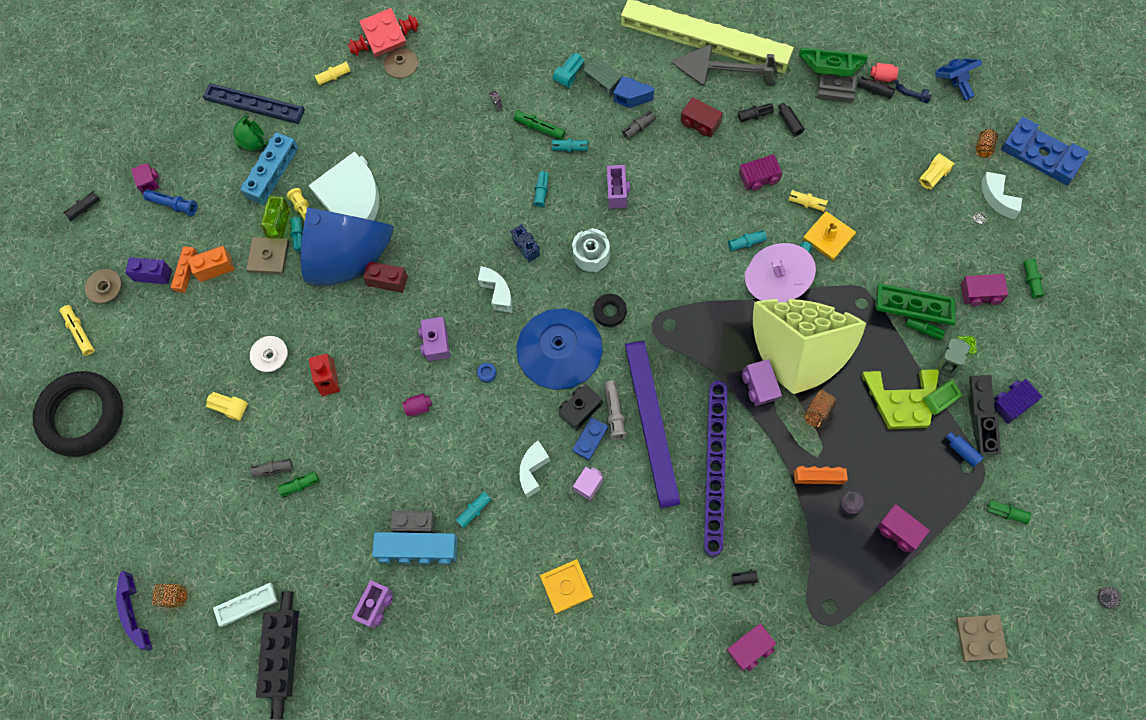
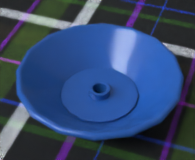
M565 308L546 310L533 317L521 330L516 345L518 363L524 374L537 385L553 390L573 388L588 380L598 368L603 353L601 335L594 323L580 312ZM557 342H561V343H562L561 346H556L555 344H556Z

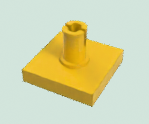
M826 211L806 233L803 240L810 243L811 246L833 261L855 236L856 232Z

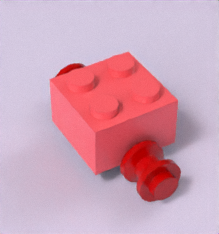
M392 8L360 20V26L366 37L365 40L362 35H359V40L353 41L350 39V43L347 45L351 54L355 53L356 56L363 49L368 52L367 46L369 45L376 58L406 45L404 35L406 36L407 31L411 29L416 32L419 24L416 17H412L411 14L408 15L407 20L398 19L397 22Z

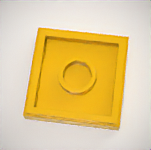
M577 559L540 575L555 614L593 598Z

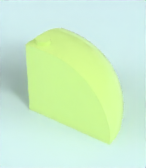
M777 299L754 302L753 329L759 353L763 361L769 359L776 380L793 394L814 388L835 375L856 350L864 333L866 323L847 312L843 315L835 312L834 307L811 301L788 299V302H778Z

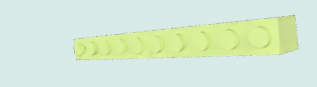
M628 0L621 14L622 26L697 48L711 45V52L754 65L765 64L767 54H774L777 71L784 74L793 53L794 47L740 32L736 29L723 27L702 19L692 18L688 15L675 13L654 5L644 4L637 0Z

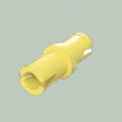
M345 61L333 68L332 66L329 67V70L315 75V78L321 86L333 79L334 81L337 80V77L351 72Z
M794 190L791 191V195L798 198L789 197L790 202L804 205V208L811 207L822 212L825 211L826 207L819 204L827 206L828 200L813 197L810 193L807 195Z

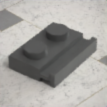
M820 74L817 98L853 102L857 76L839 77L833 74Z

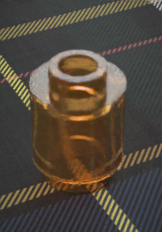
M986 129L979 133L976 145L978 156L988 158L995 152L998 134L994 130Z

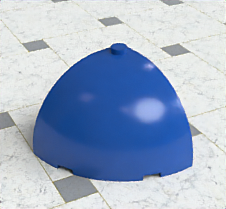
M307 207L301 243V271L305 283L316 286H330L348 282L364 274L367 264L377 262L385 248H387L394 226Z

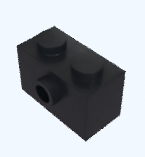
M586 384L582 388L578 387L573 392V397L569 401H564L559 407V416L576 432L603 405V399Z

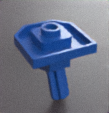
M967 58L961 60L953 59L949 61V64L938 68L935 74L938 78L950 79L954 88L958 86L964 100H969L974 97V93L968 83L970 79L969 71L981 66L982 61L980 59Z

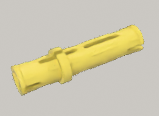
M70 305L63 306L59 312L65 320L66 328L70 329L84 356L92 354L95 349L81 327L80 319L75 316Z

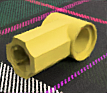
M939 153L920 177L919 182L921 186L932 190L940 179L951 171L955 163Z
M215 392L210 394L206 400L207 408L223 413L225 416L236 421L241 420L248 405L246 401L237 397L229 398Z

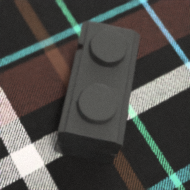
M392 511L391 531L393 533H435L436 515L433 511H424L423 513L421 511Z

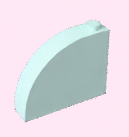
M353 152L308 185L312 193L329 212L373 221L377 215L379 207L378 187L370 169L367 167L368 163L362 155L359 157Z

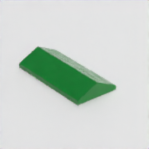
M878 283L875 299L877 311L955 326V298Z

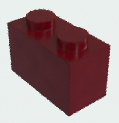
M694 97L690 99L681 112V122L684 126L693 128L699 134L707 135L710 138L722 123L723 112Z
M370 262L367 264L363 279L369 287L403 293L408 275L403 267Z

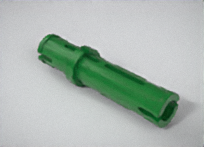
M520 110L516 111L513 118L514 121L526 125L529 129H536L559 140H563L566 130L537 119L535 115L530 116Z

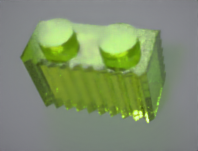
M268 196L260 224L267 238H283L284 229H286L285 226H287L286 223H288L287 220L291 211L284 196Z

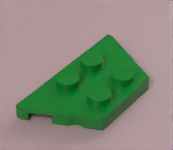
M801 47L799 51V56L815 73L821 75L852 76L868 59L866 54Z

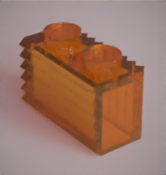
M820 389L804 415L806 422L812 427H822L835 407L837 399Z

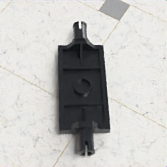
M281 591L280 610L263 614L256 698H270L272 700L270 719L272 720L284 719V702L287 700V697H292L299 619V611L292 610L293 591Z

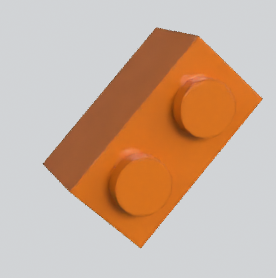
M224 246L188 258L192 274L199 282L235 270L231 255Z

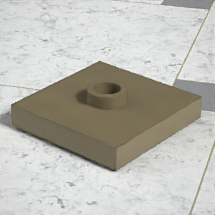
M252 237L247 272L284 274L289 240L284 238Z

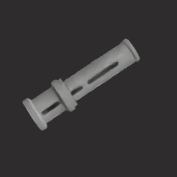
M614 380L607 381L604 385L609 408L607 421L611 428L610 439L621 440L627 437V432H625L623 423L625 417L621 414L617 382Z

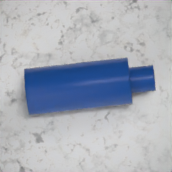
M950 432L946 436L951 442L949 446L973 468L984 458L960 435L955 436Z

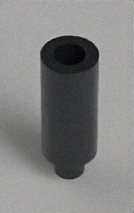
M781 103L778 106L780 109L779 114L792 135L795 137L802 134L805 128L792 108L786 106L785 103Z

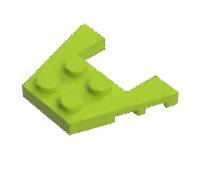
M938 369L921 370L919 372L921 389L884 390L881 371L863 372L861 374L863 381L866 382L870 389V395H873L878 405L877 408L888 429L928 428L930 426L932 412L923 398L936 389L939 375Z

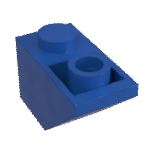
M622 76L613 92L614 102L631 108L653 101L655 88L648 84L639 83L633 78Z

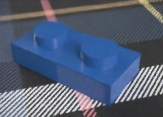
M591 417L573 447L572 452L590 461L608 430V426Z

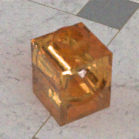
M154 584L152 605L157 607H183L184 602L187 600L185 586L179 584Z

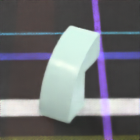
M986 172L981 182L982 192L986 201L999 214L1016 219L1021 211L1022 198L1003 195L1006 175Z
M481 266L478 277L480 287L495 289L492 298L493 310L512 313V298L507 283L497 272Z
M539 441L527 450L520 465V482L527 498L540 491V487L531 473L550 462L549 456Z

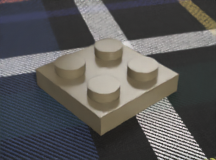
M1000 614L956 618L963 662L1008 658Z

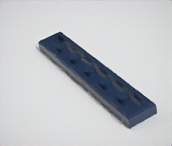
M209 83L203 95L206 101L299 124L305 108L302 106Z

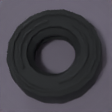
M604 294L594 304V317L602 326L615 327L621 324L626 317V303L616 294ZM608 304L616 306L617 313L611 317L606 316L603 313V308Z

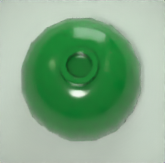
M244 116L235 124L233 129L234 143L238 148H243L249 152L259 151L268 145V141L264 142L261 135L265 134L261 127L254 120L250 122L248 120L249 116Z

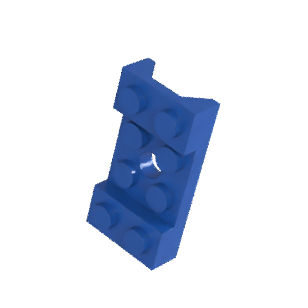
M1022 116L1001 150L1059 182L1068 185L1089 151L1074 143L1068 146L1038 130V124ZM1043 149L1047 151L1048 155H1041L1039 153V150Z

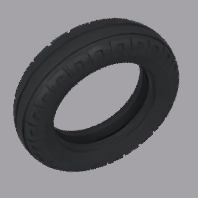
M88 371L67 373L48 384L39 395L33 410V427L40 442L52 452L68 457L89 455L103 448L117 433L123 418L122 398L115 385L102 375ZM75 391H95L102 401V414L97 425L89 433L81 437H62L57 432L54 423L55 412L59 404L65 397Z

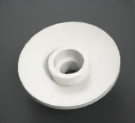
M266 336L256 341L252 346L250 361L257 370L272 372L279 369L285 363L288 350L280 338ZM269 354H274L272 358L268 359Z

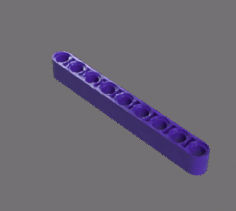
M644 340L626 343V354L659 507L661 509L680 505V499Z
M715 381L710 385L708 396L703 549L704 553L711 558L719 556L723 548L727 386L722 381ZM720 389L723 394L716 395L713 390ZM718 407L722 410V413L716 414L712 409ZM719 426L722 431L715 433L712 427ZM718 445L721 451L714 452L711 446ZM712 464H717L720 466L721 470L715 472L710 468V466ZM716 483L720 486V490L713 491L710 485ZM716 503L720 509L712 511L709 508V504ZM716 523L719 526V530L711 531L708 525ZM709 543H716L719 549L716 552H712L708 549L707 545Z

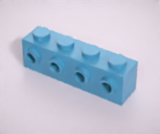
M277 132L270 138L266 149L260 154L258 162L252 167L250 175L242 183L240 190L246 198L262 205L266 203L299 148L294 139Z
M374 532L372 557L378 560V563L389 564L390 560H398L400 564H410V561H418L419 564H430L431 561H438V564L449 565L451 561H456L458 537L455 534Z

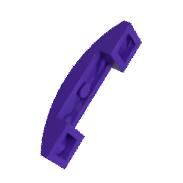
M125 571L120 572L117 582L116 603L121 624L136 646L150 651L152 650L148 630L138 628L130 600V595L137 593L133 576Z

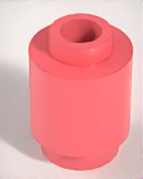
M876 63L871 68L870 77H873V81L879 80L891 83V81L897 79L898 67H895L894 64Z

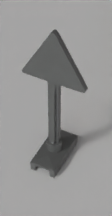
M707 45L672 61L675 66L701 85H705L708 69L758 73V75H765L767 85L775 86L773 73H777L778 70L774 54H767L765 64L759 65L710 61L711 45Z

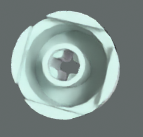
M592 228L584 232L581 231L575 236L572 249L576 265L588 272H598L604 268L610 259V244L605 233Z

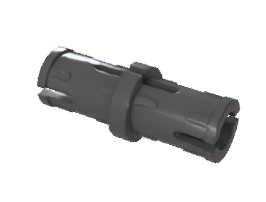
M649 110L639 119L633 120L631 125L622 130L623 136L629 140L638 132L644 131L647 125L656 120L655 114Z
M291 458L275 462L271 460L265 464L251 466V475L253 478L265 475L275 476L276 473L292 471Z

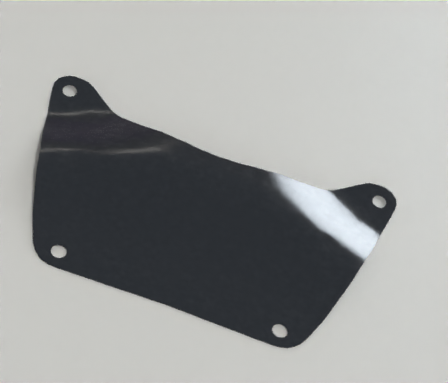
M854 285L811 288L795 299L834 307L835 312L843 315L847 312L866 323L864 333L856 350L835 375L814 388L795 393L821 440L823 449L818 458L798 445L776 413L775 401L755 407L754 402H751L749 398V388L747 383L745 384L743 381L742 370L747 365L763 361L756 344L753 329L754 302L761 300L756 298L751 300L697 302L658 313L652 322V332L659 343L699 361L723 381L767 432L786 464L806 517L811 548L806 604L812 617L818 623L834 626L846 619L925 549L964 509L980 489L985 477L984 464L981 460L970 474L964 473L961 470L960 465L965 459L949 446L951 442L946 436L952 432L955 436L960 435L970 445L971 443L947 408L936 415L932 414L931 423L928 428H887L877 408L878 405L873 395H870V389L866 382L863 381L861 374L863 372L881 371L884 390L921 389L919 378L921 369L886 312L876 310L875 299L866 288ZM859 297L865 298L868 301V307L865 309L858 308L855 304L856 299ZM665 320H674L676 328L673 331H666L663 328ZM799 466H805V468L812 466L817 468L842 467L847 470L848 481L845 484H795L794 471ZM847 494H853L855 501L849 502L846 498ZM895 504L930 530L911 554L902 551L894 540L884 537L880 533V529L877 528L878 524ZM830 599L836 602L837 611L834 614H827L823 611L822 604L825 600Z

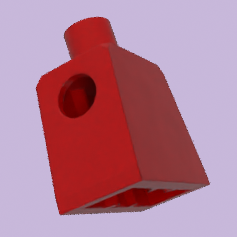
M329 354L309 358L313 383L321 396L340 392L334 359Z

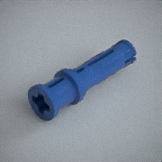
M146 189L143 193L144 200L170 207L175 212H184L188 216H193L198 207L196 201L184 200L181 196L171 197Z

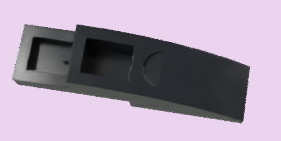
M970 376L971 396L968 399L978 452L981 455L1001 454L998 414H995L992 376Z

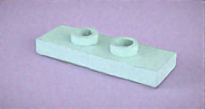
M268 583L213 607L219 627H224L278 603L273 584Z

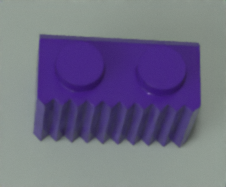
M130 257L125 273L134 282L169 284L172 269L163 259L153 260Z
M1027 379L1022 382L1017 380L1009 387L1011 390L1008 393L1003 391L994 398L996 401L994 409L1007 424L1043 397Z

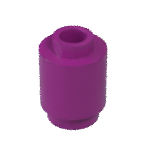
M424 393L407 398L406 401L402 402L407 417L411 415L414 417L430 411L429 407L432 406L430 396H425Z

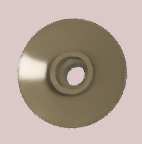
M397 49L388 54L384 67L390 76L406 78L416 71L418 58L411 50Z
M98 270L87 279L85 293L95 303H107L119 294L122 287L121 278L113 270Z

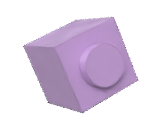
M585 467L573 486L574 491L591 501L603 482L602 473L593 467L591 469Z

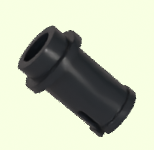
M750 569L747 572L731 573L733 586L752 584L754 586V583H758L756 570L752 571Z

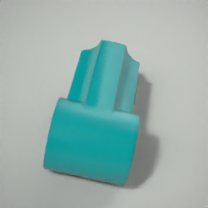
M572 53L562 67L559 66L555 70L553 80L570 88V84L574 83L576 74L585 64V60L580 54Z

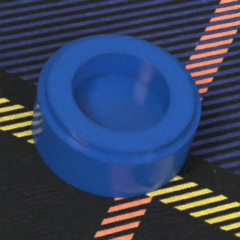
M483 363L478 367L477 375L482 382L489 383L496 378L497 372L492 364Z

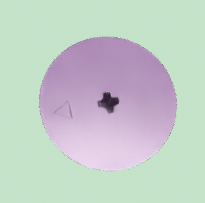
M779 243L768 246L759 251L745 272L746 286L750 293L761 301L777 299L778 302H788V299H796L810 287L815 277V262L811 254L798 245Z

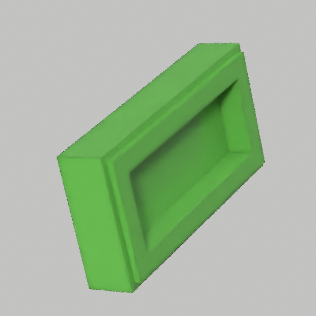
M950 379L923 399L932 414L936 415L963 395L953 379Z

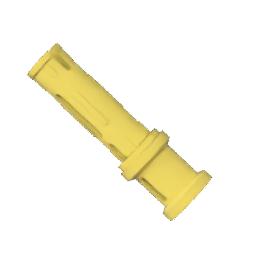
M294 188L287 193L286 197L288 200H291L294 210L300 213L305 221L309 202L304 199L300 188Z

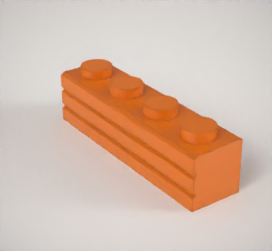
M183 246L170 287L174 292H186L192 272L188 258L198 253L193 247Z
M799 466L794 471L795 484H845L848 481L847 470L842 467L817 468L812 466L805 468V466Z

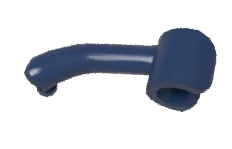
M899 80L894 81L899 92L919 98L924 103L930 101L932 95L929 94V89H923L922 93H918L905 88L899 83Z

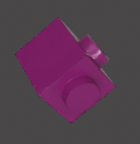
M148 163L131 169L136 187L142 194L146 189L154 191L160 188L157 181L159 174Z

